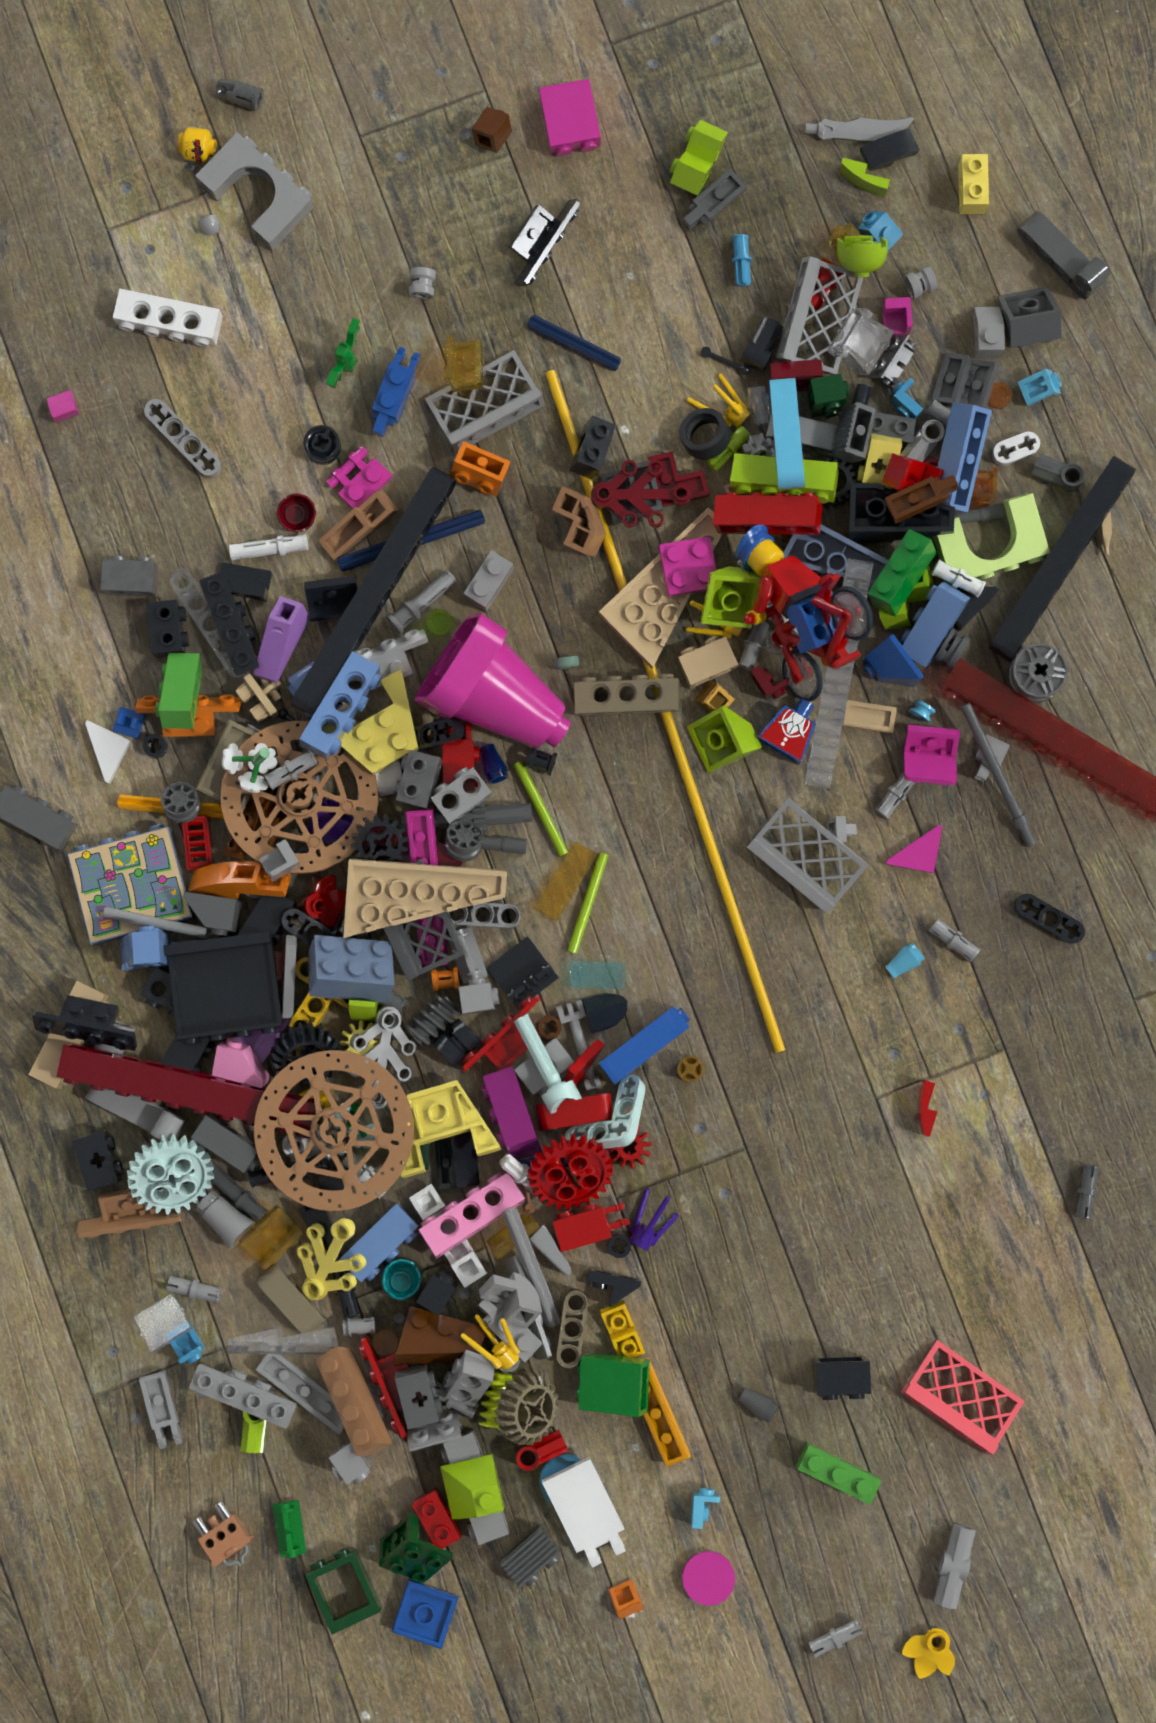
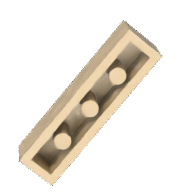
M76 981L69 996L109 1004L107 1001L109 995L81 981ZM49 1034L28 1075L56 1089H62L63 1085H68L63 1082V1078L56 1077L62 1048L68 1042L84 1046L86 1041L80 1039L72 1040L61 1035Z

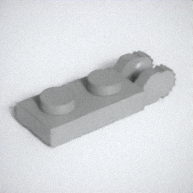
M166 1370L140 1377L139 1382L151 1428L155 1432L159 1448L167 1447V1440L162 1427L168 1425L171 1427L172 1437L176 1445L181 1444L183 1441L178 1425L179 1419Z

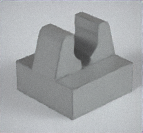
M835 816L827 819V830L843 843L847 842V836L857 835L856 824H846V816Z

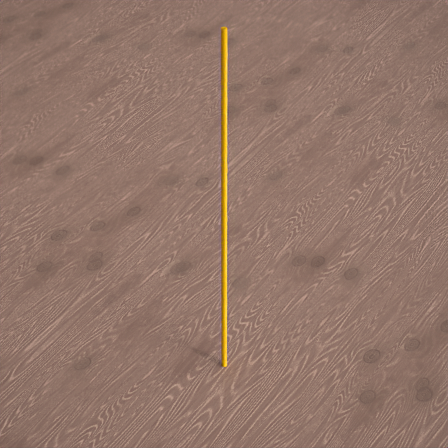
M550 370L545 375L574 457L579 440L555 370ZM580 475L586 496L591 498V491L594 487L593 481ZM597 506L606 532L602 543L620 592L627 585V581L602 508ZM642 659L648 678L658 679L655 665L651 669ZM652 687L655 699H657L660 695V689ZM671 712L660 713L775 1053L784 1051L785 1047Z

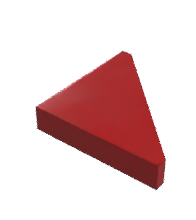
M599 1039L595 1040L567 1069L564 1081L573 1080L577 1088L605 1044Z

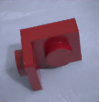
M758 665L750 671L749 675L765 700L770 697L775 700L787 692L785 689L789 685L787 679L773 687L771 683L774 682V679L767 669L763 670Z

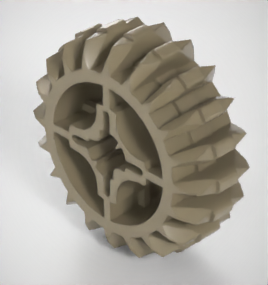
M521 1372L520 1375H513L512 1381H505L506 1388L499 1390L501 1397L495 1400L498 1403V1408L494 1410L498 1417L494 1422L499 1425L498 1431L504 1434L503 1437L519 1445H533L534 1442H541L542 1436H548V1428L554 1427L552 1421L558 1417L555 1414V1410L560 1407L555 1401L559 1395L554 1392L555 1386L546 1377L534 1372Z

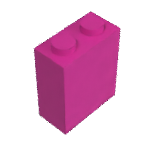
M589 79L539 88L551 155L566 156L571 154L572 151L582 150L588 152L601 146V136Z

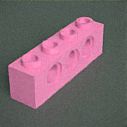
M501 1172L495 1174L487 1180L489 1185L481 1190L479 1187L472 1189L465 1194L467 1199L459 1204L457 1201L450 1203L443 1209L444 1214L437 1218L433 1215L421 1223L422 1228L419 1229V1233L436 1259L503 1216L502 1212L507 1208L518 1207L525 1202L524 1196L508 1172L504 1175ZM489 1193H496L500 1196L501 1200L497 1205L491 1206L486 1203L485 1197ZM474 1207L478 1211V1216L474 1220H467L463 1216V1211L466 1208ZM446 1221H451L456 1226V1230L450 1235L444 1234L441 1231V1225Z

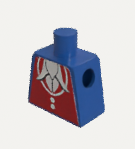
M802 698L794 710L784 705L758 737L759 742L800 765L816 725L814 721L808 718L814 705Z

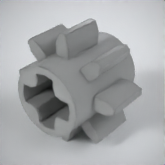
M763 433L749 436L746 444H742L744 454L775 456L772 439L767 438L765 440Z

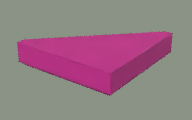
M936 826L889 858L885 865L933 874L942 826Z

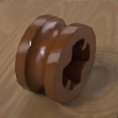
M546 1016L539 1022L538 1031L545 1039H554L561 1033V1023L556 1017ZM552 1020L556 1023L554 1027H557L556 1033L550 1032L549 1035H546L543 1032L545 1028L542 1029L544 1022L550 1023Z

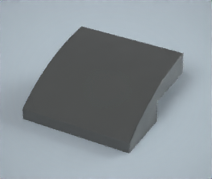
M945 352L931 401L937 400V402L947 407H952V403L955 402L987 408L999 366L996 362L974 360L969 355Z
M651 460L636 463L637 473L633 477H628L618 489H628L648 469V464ZM628 465L625 471L631 473L634 471V467ZM621 470L601 474L602 482L609 483ZM654 477L643 489H658L656 478ZM604 490L607 498L609 493L606 490ZM617 500L627 511L635 512L638 519L644 517L628 500ZM643 500L654 511H663L661 500ZM609 508L612 524H621L622 519ZM630 515L625 518L626 522L635 520V518Z

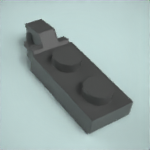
M731 169L727 170L692 201V204L688 207L691 212L683 218V224L689 231L700 222L705 225L747 190V186Z

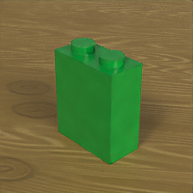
M588 1353L581 1356L577 1365V1373L580 1375V1386H578L576 1391V1400L579 1402L578 1410L640 1417L647 1413L650 1359Z

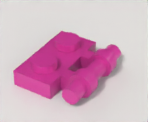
M363 446L356 452L352 451L347 456L348 460L339 469L336 467L331 472L332 476L325 481L332 489L339 482L344 486L338 495L352 509L363 504L376 491H380L393 478L392 474L375 458L368 464L362 460L369 453ZM356 466L360 472L350 481L346 475Z

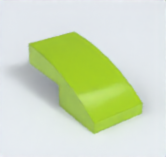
M842 158L839 172L845 178L867 192L885 197L890 179L866 174L867 163Z
M349 1000L351 1020L376 1022L378 1002Z

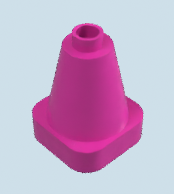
M482 613L470 614L458 627L419 687L414 701L439 718L450 719L454 716L534 748L540 747L544 742L552 747L557 746L571 724V721L562 716L565 705L504 641L507 635L506 629Z

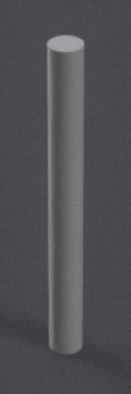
M105 907L103 917L144 926H155V928L206 938L208 934V928L115 908Z

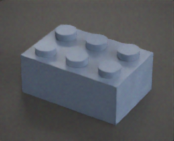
M314 935L308 950L310 996L387 1003L394 988L393 957L390 942Z

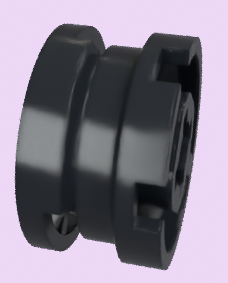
M326 425L314 426L308 430L304 437V449L312 462L318 465H328L339 457L341 442L337 433L331 427Z

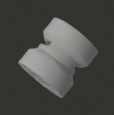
M930 266L921 268L918 273L911 272L904 275L905 285L912 299L921 297L923 292H932L938 289L936 276Z
M426 267L412 268L410 272L412 285L409 286V296L421 300L433 299L434 288L432 287V282L435 281L436 271Z

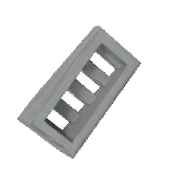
M543 1224L530 1238V1242L566 1276H569L572 1272L571 1267L548 1228Z

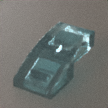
M570 961L571 988L625 989L626 963Z

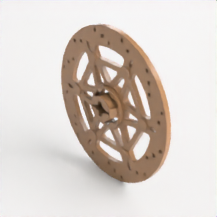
M288 721L269 726L251 736L238 750L242 751L243 756H248L249 751L255 750L254 745L264 743L268 749L273 747L276 749L278 754L276 757L277 765L283 766L284 761L288 759L291 761L304 754L293 751L290 743L292 741H300L299 738L310 721ZM280 737L283 739V744L279 741ZM340 747L338 753L335 756L331 754L328 761L314 755L319 764L306 774L303 772L298 774L297 779L293 780L291 778L277 786V795L273 796L261 790L258 793L243 790L240 785H236L237 782L240 783L238 777L244 776V773L249 769V762H243L242 769L236 771V775L230 774L228 770H225L221 786V808L224 821L237 845L256 862L260 863L261 857L275 850V848L267 844L275 836L303 842L308 846V853H294L299 861V867L289 873L307 874L323 871L343 862L356 851L351 847L352 843L357 842L351 836L352 833H359L356 825L364 826V817L372 821L374 814L377 813L378 787L375 775L371 774L348 754L346 750ZM341 751H344L341 756H338ZM342 763H347L355 777L358 787V800L347 799L337 769ZM325 767L328 768V771L319 783L312 778ZM268 769V772L265 773V774L267 775V774L270 773L273 769ZM331 776L335 778L340 796L323 790ZM291 783L286 793L287 800L285 804H283L282 798H284L285 788ZM316 790L317 796H315L314 807L308 811L313 802V792ZM243 793L250 794L253 797L262 824L257 831L251 830L243 815L241 807V794ZM303 793V794H304V800H302V799L299 798V799L296 801V800H295V794H297V795L300 796V795ZM259 798H264L277 804L268 818L264 816ZM323 798H327L339 803L340 806L329 807L321 806ZM356 808L363 809V811H357ZM279 811H282L287 817L274 827L271 826ZM317 813L336 814L323 829H319ZM343 815L353 816V822L344 835L332 845L325 847L322 837ZM312 818L314 834H309L302 821L303 819ZM295 820L303 835L286 833L280 830ZM258 838H261V840L256 844L255 841ZM317 850H319V852H320V855H321L320 857H318L317 854H316V851H317Z
M341 1050L312 1053L295 1060L282 1069L264 1091L258 1104L254 1122V1140L257 1155L264 1171L273 1184L294 1201L307 1207L326 1211H341L360 1207L386 1192L403 1172L410 1157L414 1139V1121L411 1106L404 1090L395 1077L372 1059L357 1053ZM313 1067L316 1069V1075L313 1074ZM330 1070L346 1071L361 1076L366 1082L360 1089L327 1083L324 1072ZM308 1078L311 1085L310 1090L289 1113L281 1112L279 1107L287 1093L298 1082ZM378 1080V1084L375 1087H373L372 1084L374 1083V1081ZM321 1090L325 1093L331 1107L321 1108L319 1094ZM330 1090L349 1092L353 1096L344 1104L338 1106ZM377 1093L383 1095L390 1108L394 1125L392 1134L382 1131L372 1098ZM313 1096L316 1114L299 1115L297 1112ZM361 1098L363 1101L353 1116L347 1111V1107ZM366 1107L369 1108L375 1129L368 1128L357 1122ZM334 1112H338V1113H340V1114H343L342 1117H343L345 1120H343V1119L340 1118V1117H336V1115H335ZM323 1116L324 1121L320 1126L318 1122L320 1118ZM269 1117H277V1120H271ZM311 1120L310 1131L294 1125L293 1121ZM347 1120L351 1123L352 1130L350 1131L346 1123ZM331 1123L335 1127L339 1126L341 1129L337 1133V1138H335L334 1134H328ZM276 1127L286 1129L296 1159V1163L291 1168L284 1164L278 1152L275 1141ZM318 1130L320 1131V1136L323 1139L321 1141L317 1137ZM358 1130L375 1136V1140H357ZM294 1131L311 1138L302 1154L299 1152L293 1134ZM349 1131L348 1137H350L348 1143L345 1145L344 1139L347 1137ZM391 1141H398L399 1145L392 1144ZM326 1143L332 1144L334 1149L326 1147ZM316 1145L322 1152L307 1163L306 1158L313 1146ZM370 1146L369 1152L355 1165L352 1147ZM379 1148L388 1149L389 1155L379 1171L370 1179L361 1183L357 1176L358 1171ZM347 1152L349 1170L344 1169L337 1156L338 1153ZM330 1155L338 1171L316 1168L315 1165L324 1157ZM307 1172L341 1178L344 1189H319L303 1182V1177ZM295 1174L296 1177L293 1181H290V1177ZM352 1186H354L356 1189L355 1194L352 1191Z

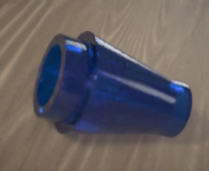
M487 744L482 746L480 752L484 779H487L489 784H496L506 780L509 769L497 752L495 745Z

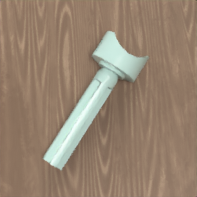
M528 1014L515 1020L514 1023L546 1085L549 1087L547 1093L541 1097L550 1114L556 1113L557 1108L566 1098L582 1099L573 1080L561 1082V1078Z

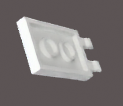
M590 1457L542 1479V1484L576 1553L584 1550L592 1568L602 1563L596 1549L597 1547L610 1541L616 1556L626 1551L618 1532L624 1530V1526Z

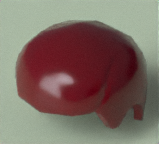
M292 493L280 501L276 514L279 523L287 531L299 533L313 525L316 509L308 496Z

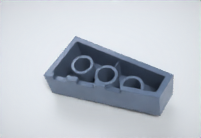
M822 524L820 535H792L783 552L784 558L795 556L815 573L823 575L838 573L840 579L871 587L889 561Z

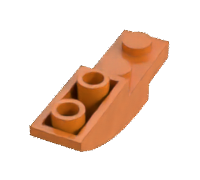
M256 861L217 863L194 870L187 892L238 899L239 893L285 897L291 873H287L271 882L263 866Z

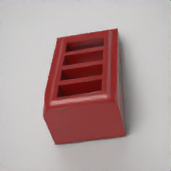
M197 816L189 823L182 822L187 871H194L201 867L212 865L210 817ZM203 825V829L190 830V826ZM204 835V840L191 841V836ZM205 846V851L192 852L191 847ZM206 856L207 861L192 862V857Z

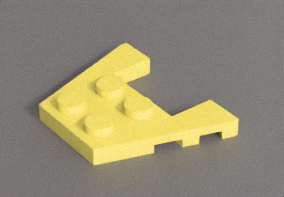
M401 669L380 681L393 704L355 725L348 734L345 732L340 739L342 742L341 747L373 775L401 760L404 755L409 754V750H418ZM327 724L322 728V731L326 734H331L336 730V727L332 724Z
M457 1080L407 1095L413 1114L414 1139L410 1157L401 1173L402 1178L426 1172L420 1145L468 1131L472 1133L478 1156L501 1150L500 1144Z

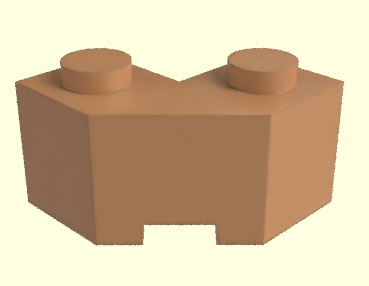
M562 486L552 510L574 520L564 545L585 555L596 557L606 535L598 508L590 497Z

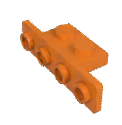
M229 694L221 695L220 697L199 695L194 728H162L163 737L215 736L214 712H238L241 706V698ZM149 695L138 699L135 713H155L156 702H160L161 698Z

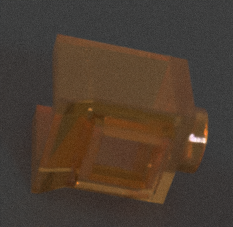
M992 467L990 472H977L975 483L987 484V493H975L974 484L971 501H974L975 506H989V502L995 501L997 497L998 467Z

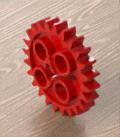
M572 1134L570 1140H566L563 1135L561 1136V1142L557 1143L552 1139L551 1147L542 1145L543 1153H534L536 1160H530L531 1168L527 1170L529 1175L528 1181L533 1195H537L539 1202L545 1200L547 1207L555 1203V1207L558 1210L564 1204L566 1209L569 1210L571 1204H575L579 1209L580 1202L584 1201L587 1205H590L589 1198L593 1197L598 1200L597 1192H606L604 1184H611L610 1176L614 1175L611 1157L608 1149H604L602 1143L596 1144L595 1138H591L587 1142L585 1135H582L579 1140H576L575 1134ZM562 1157L566 1159L573 1176H576L580 1187L575 1185L569 1170L565 1168Z

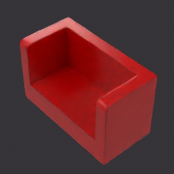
M892 453L882 483L901 491L929 477H939L941 480L944 470L923 461Z

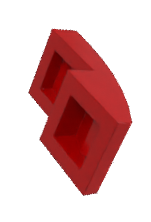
M922 1080L918 1098V1120L921 1134L930 1137L938 1113L928 1109L935 1083Z

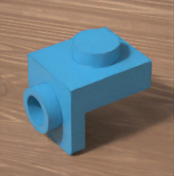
M883 211L869 212L863 217L862 223L858 227L861 233L873 236V241L880 242V237L887 238L888 250L903 235L889 215Z
M909 378L906 383L901 381L893 389L892 393L894 396L891 403L897 407L896 411L900 416L917 419L921 415L923 408L907 394L914 383V380Z
M190 1321L166 1335L179 1357V1364L187 1361L188 1365L203 1357L200 1352L206 1349Z

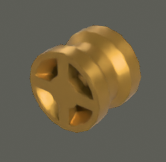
M686 1056L678 1062L677 1074L683 1081L694 1082L702 1076L703 1064L697 1057Z

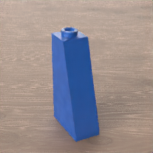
M673 1006L599 1063L600 1067L615 1085L689 1028L687 1024L690 1021L689 1017L682 1008L676 1010Z

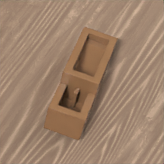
M376 491L359 507L353 508L318 541L331 558L337 560L338 557L343 556L385 524L399 509L384 491Z

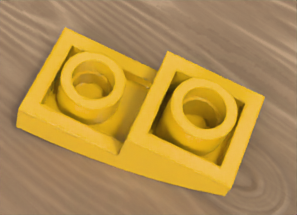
M624 1300L615 1303L611 1307L608 1306L599 1310L618 1356L635 1358L645 1353Z

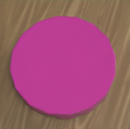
M712 1550L700 1552L691 1556L684 1566L682 1573L683 1587L688 1596L696 1603L706 1606L717 1605L726 1600L732 1593L735 1584V1572L730 1561L721 1553Z

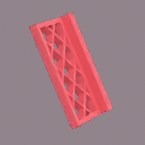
M938 1340L934 1342L909 1383L900 1392L901 1395L986 1455H994L999 1447L998 1443L1025 1402ZM938 1349L947 1354L949 1366L935 1368L933 1356ZM952 1359H954L955 1361H957L959 1364H954V1365H953V1360H952ZM930 1362L931 1369L925 1370V1368ZM964 1366L967 1368L971 1381L957 1383L954 1367ZM950 1369L953 1384L939 1387L936 1371ZM932 1372L935 1388L925 1389L916 1382L922 1373ZM974 1374L981 1379L975 1380ZM985 1381L991 1387L992 1396L979 1399L976 1383ZM971 1384L975 1400L961 1402L958 1386ZM953 1387L956 1403L947 1405L942 1401L940 1389ZM935 1390L936 1396L930 1393L929 1391ZM996 1390L1001 1392L1002 1395H997ZM1008 1397L1015 1402L1010 1413L1001 1414L998 1398ZM993 1399L996 1415L983 1417L980 1401ZM975 1403L978 1418L969 1420L964 1417L962 1405ZM957 1406L958 1412L954 1410L952 1407ZM1007 1416V1418H1006L1005 1421L1003 1422V1421H1002V1417ZM997 1418L999 1430L995 1437L986 1432L984 1420ZM979 1421L980 1427L974 1424L973 1422Z

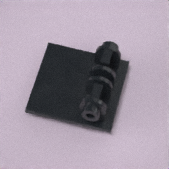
M528 936L487 967L488 971L517 1009L520 1008L519 1005L529 996L535 997L559 978Z

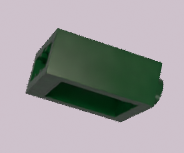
M349 1548L342 1549L334 1554L335 1558L328 1562L321 1559L311 1564V1570L305 1575L332 1635L381 1612L383 1607L357 1549L349 1551ZM351 1562L369 1602L334 1617L317 1577Z

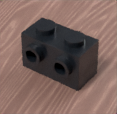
M177 599L146 603L152 655L155 658L168 657V653H186V647L190 646L188 632H184L183 622L187 621L185 606H181Z

